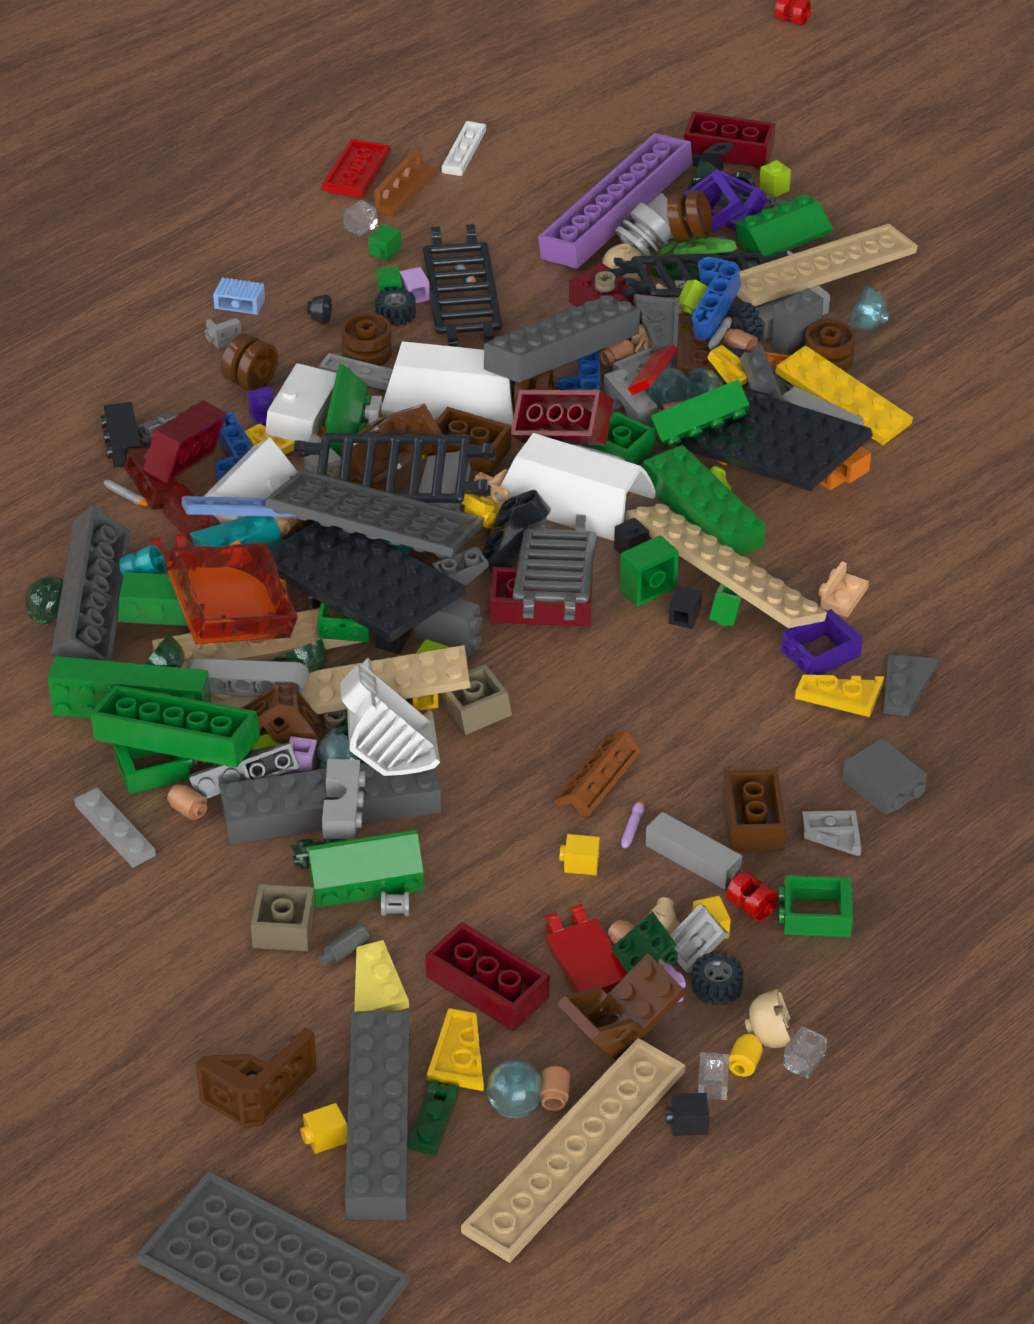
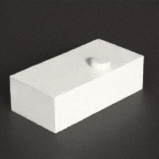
M296 363L267 411L266 434L292 441L301 440L309 442L311 435H317L321 425H323L327 418L337 373Z
M269 437L253 446L203 497L267 498L286 483L290 476L296 475L298 471ZM213 515L219 524L245 517Z

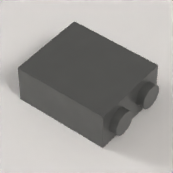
M807 288L774 305L771 349L777 354L792 355L805 346L807 328L812 323L822 320L824 298Z
M458 598L414 627V639L421 642L427 639L449 646V648L465 645L466 656L469 658L472 652L480 647L482 636L480 635L482 617L480 616L479 605Z
M883 738L844 761L842 780L886 816L894 810L901 809L904 804L914 798H919L925 792L927 773Z

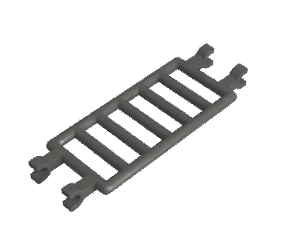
M576 515L575 531L547 529L546 517L536 523V529H525L523 532L513 598L523 601V618H533L535 601L565 603L564 620H575L576 603H587L589 601L597 536L595 532L586 531V515Z

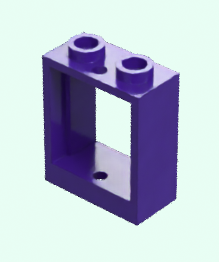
M718 169L684 193L686 197L688 192L702 190L708 196L719 187L723 191L730 204L712 217V233L746 209Z
M720 171L733 190L748 197L744 203L746 209L739 213L734 220L731 219L723 225L736 232V222L743 220L747 216L760 213L768 200L762 190ZM720 187L706 196L712 217L718 213L713 208L723 195Z
M832 609L826 611L825 621L793 627L783 631L781 651L807 675H823L861 656L863 637ZM824 635L837 645V647L816 657L803 647V645Z

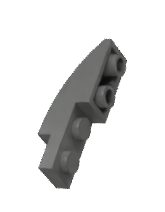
M478 547L456 554L452 558L448 557L432 563V568L463 585L470 583L489 566L488 561Z
M287 742L249 751L237 768L213 763L214 766L189 775L193 790L208 799L220 794L219 784L278 776L299 768L291 743Z

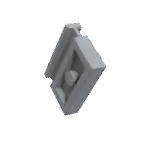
M699 904L670 934L677 944L674 947L678 952L677 962L688 973L693 971L694 963L697 964L699 957L703 959L704 954H710L729 934L702 904Z

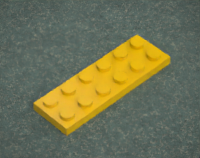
M806 345L776 366L775 373L792 385L863 418L864 426L872 430L873 436L871 438L881 445H885L912 424L913 417Z

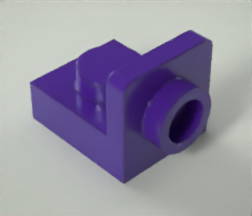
M270 386L247 392L249 415L256 425L262 424L266 426L267 411L273 402V391Z

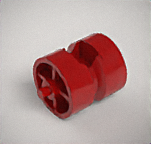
M778 0L774 4V7H776L775 18L788 22L790 20L793 24L804 26L809 16H812L810 0Z
M743 871L730 882L726 892V899L738 909H743V912L756 922H761L774 912L779 895L768 885L761 884V881L753 874Z

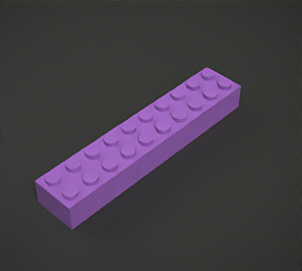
M657 133L650 136L538 236L541 259L578 269L616 234L615 230L618 226L624 227L622 223L624 220L630 221L633 219L630 213L640 202L648 205L692 165L691 141Z

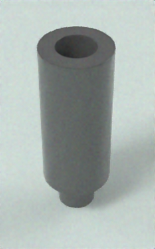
M357 924L324 947V953L319 956L320 963L323 966L330 962L337 964L357 950V946L364 945L370 940L368 930L362 924Z

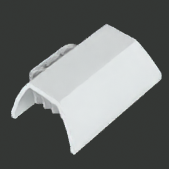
M402 341L382 403V415H389L425 403L434 420L439 418L446 407H451L511 425L512 428L514 411L510 382L515 381L484 370V350Z
M535 433L531 435L515 457L500 486L508 491L509 498L530 490H537L551 508L547 520L575 529L576 515H586V531L595 532L596 536L614 541L615 526L624 522L627 492H633L654 499L656 493L647 472L639 465L626 462L623 458L582 445H571ZM497 493V494H496L497 500H498L499 502L503 503V499H502L501 495H500L499 493Z
M369 658L362 664L358 663L341 681V698L347 706L349 750L384 776L411 774L435 768L440 763L433 712L428 709L423 715L373 673L372 661Z

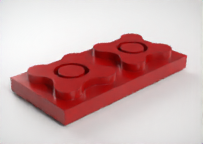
M350 139L322 183V191L347 195L353 198H363L391 153V146Z

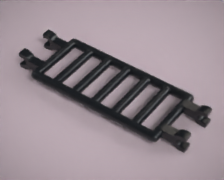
M475 224L466 225L467 243L442 245L440 226L431 227L432 245L423 248L435 331L438 334H447L448 346L458 347L457 333L483 331L484 343L494 340L493 330H500L503 327L489 247L486 242H477ZM481 251V255L444 258H433L432 254ZM483 264V268L435 271L434 268ZM470 276L485 277L486 280L482 282L437 284L436 281L467 278ZM488 291V295L439 298V293ZM490 303V308L441 311L442 306ZM492 317L493 319L492 322L443 325V320Z
M760 252L633 256L631 261H624V259L617 257L614 258L613 262L616 266L620 267L611 269V273L615 275V278L622 277L627 273H638L642 280L625 279L627 287H631L630 289H623L622 294L625 298H633L634 294H650V296L674 298L680 296L683 288H677L664 264H675L686 283V281L694 279L684 263H695L698 268L699 261L705 257H714L731 262L735 261L740 270L743 271L750 268L746 261H756L758 265L789 255L787 252H780L775 256H763ZM654 264L667 289H656L643 265Z
M324 433L321 443L295 440L294 450L298 451L299 457L319 455L317 473L326 476L330 443H344L339 479L349 482L353 444L367 443L362 486L371 488L377 443L390 444L385 492L426 503H462L465 494L491 496L492 486L488 485V479L466 481L469 458L495 460L496 450L492 449V443L471 445V438L468 435ZM400 444H414L408 493L394 492ZM423 444H437L431 493H418ZM447 444L461 445L455 494L441 493Z

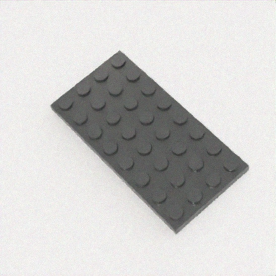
M303 469L266 498L265 504L266 508L273 509L278 514L288 513L296 515V518L300 520H314L323 526L340 527L348 533L358 532L366 534V537L370 539L381 538L388 540L393 545H407L415 551L436 553V556L440 558H452L483 527L484 522L482 517Z
M209 1171L136 1255L137 1263L250 1324H379L410 1284L409 1275Z

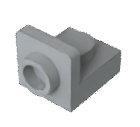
M237 318L217 325L211 319L206 320V339L208 342H212L217 349L228 346L232 339L242 334L241 322Z

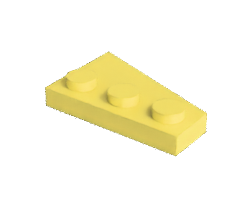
M384 940L357 946L354 1011H399L409 1008L408 997Z

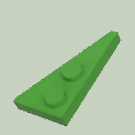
M693 236L691 241L678 243L674 239L658 249L659 251L655 255L722 253L734 251L737 247L733 240L714 237L696 239Z

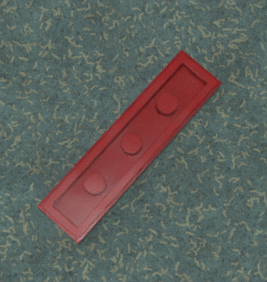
M674 343L654 352L627 388L631 395H635L652 386L676 354L677 348Z

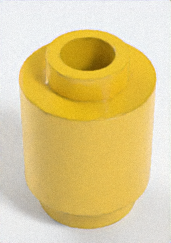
M744 1034L736 1040L727 1060V1066L734 1074L746 1077L754 1073L763 1052L760 1039L753 1034Z

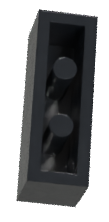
M132 402L104 405L105 415H100L102 429H106L103 430L108 459H113L114 468L142 464L141 445Z

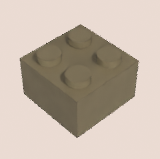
M486 664L469 670L471 688L441 693L445 709L465 735L512 715L507 690Z
M258 884L251 921L252 948L308 951L315 914L314 887Z

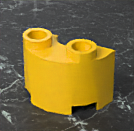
M465 494L464 501L461 503L465 505V512L463 513L484 518L483 526L487 529L493 528L502 506L491 498L483 496L479 498L473 494Z

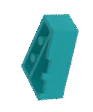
M245 516L190 533L196 554L204 563L237 539L252 556H260L283 542L277 521L271 516Z

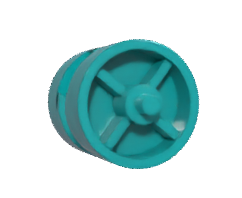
M149 545L139 550L137 555L133 552L121 557L119 560V567L123 578L125 572L166 573L165 556L162 555L159 548L155 545Z

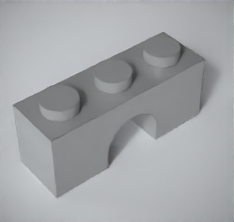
M623 368L604 374V393L614 399L613 408L624 407L627 417L650 426V417L658 413V406L644 390L635 395L630 394L627 388L634 378L629 372Z
M328 759L326 773L327 797H337L340 799L324 800L322 816L323 838L356 839L357 828H362V812H358V808H363L364 791H360V787H365L366 772L361 771L360 760Z

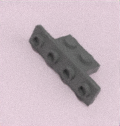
M757 343L750 353L744 352L740 357L750 387L760 394L783 400L763 345Z

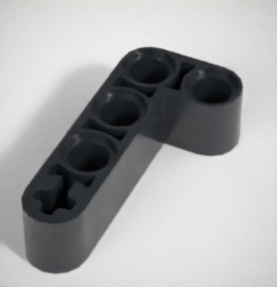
M530 490L511 497L500 507L482 553L489 563L487 568L491 573L493 567L512 568L521 547L524 530L529 525L540 522L549 515L551 508L537 490Z

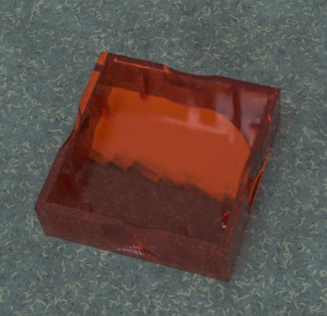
M267 543L172 549L166 570L195 644L291 637L298 616L287 590L280 581L278 568Z

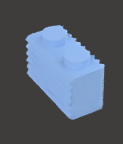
M222 277L213 294L214 309L258 315L265 302L264 284Z

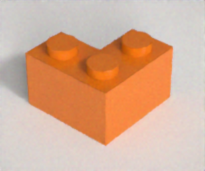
M861 446L819 484L832 490L845 481L849 484L869 472L871 452Z

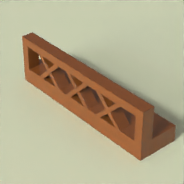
M416 147L374 190L376 212L395 217L435 175V166L422 163V148Z
M628 731L608 736L601 742L553 802L557 807L572 804L582 818L590 816L641 753V749Z

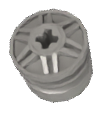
M642 202L630 213L635 223L624 220L622 223L626 229L618 226L615 230L623 244H629L631 247L637 248L643 256L652 255L649 250L653 253L659 251L654 243L655 240L665 244L672 236L670 226L655 211Z

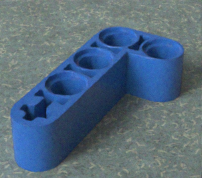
M705 257L698 263L700 282L708 286L692 315L694 336L699 340L712 338L741 287L739 266L734 262L714 257Z
M599 350L579 358L578 377L560 378L556 383V390H600Z
M224 411L227 415L218 439V443L227 458L218 460L215 463L216 483L252 448L236 416L228 411Z

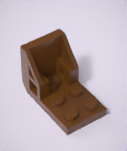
M425 403L382 416L357 433L443 435ZM354 443L351 467L356 475L363 477L367 443ZM377 443L372 478L374 483L387 475L390 444ZM400 444L397 470L412 460L414 444ZM423 444L422 455L437 451V444Z
M278 683L241 707V709L256 711L259 732L264 727L277 743H287L292 736L317 740L316 751L325 746L324 721L311 708V705L293 684Z
M647 953L609 994L598 986L565 995L557 1004L593 1042L616 1059L637 1038L642 1039L687 991Z
M304 1028L297 1036L295 1035L289 1040L287 1046L279 1054H275L270 1059L269 1064L250 1053L203 1056L196 1063L200 1101L244 1128L262 1126L317 1070L314 1032ZM251 1074L257 1075L254 1079L249 1077Z

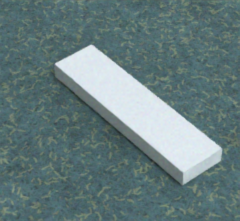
M465 122L442 165V173L457 176L463 175L486 132V124Z

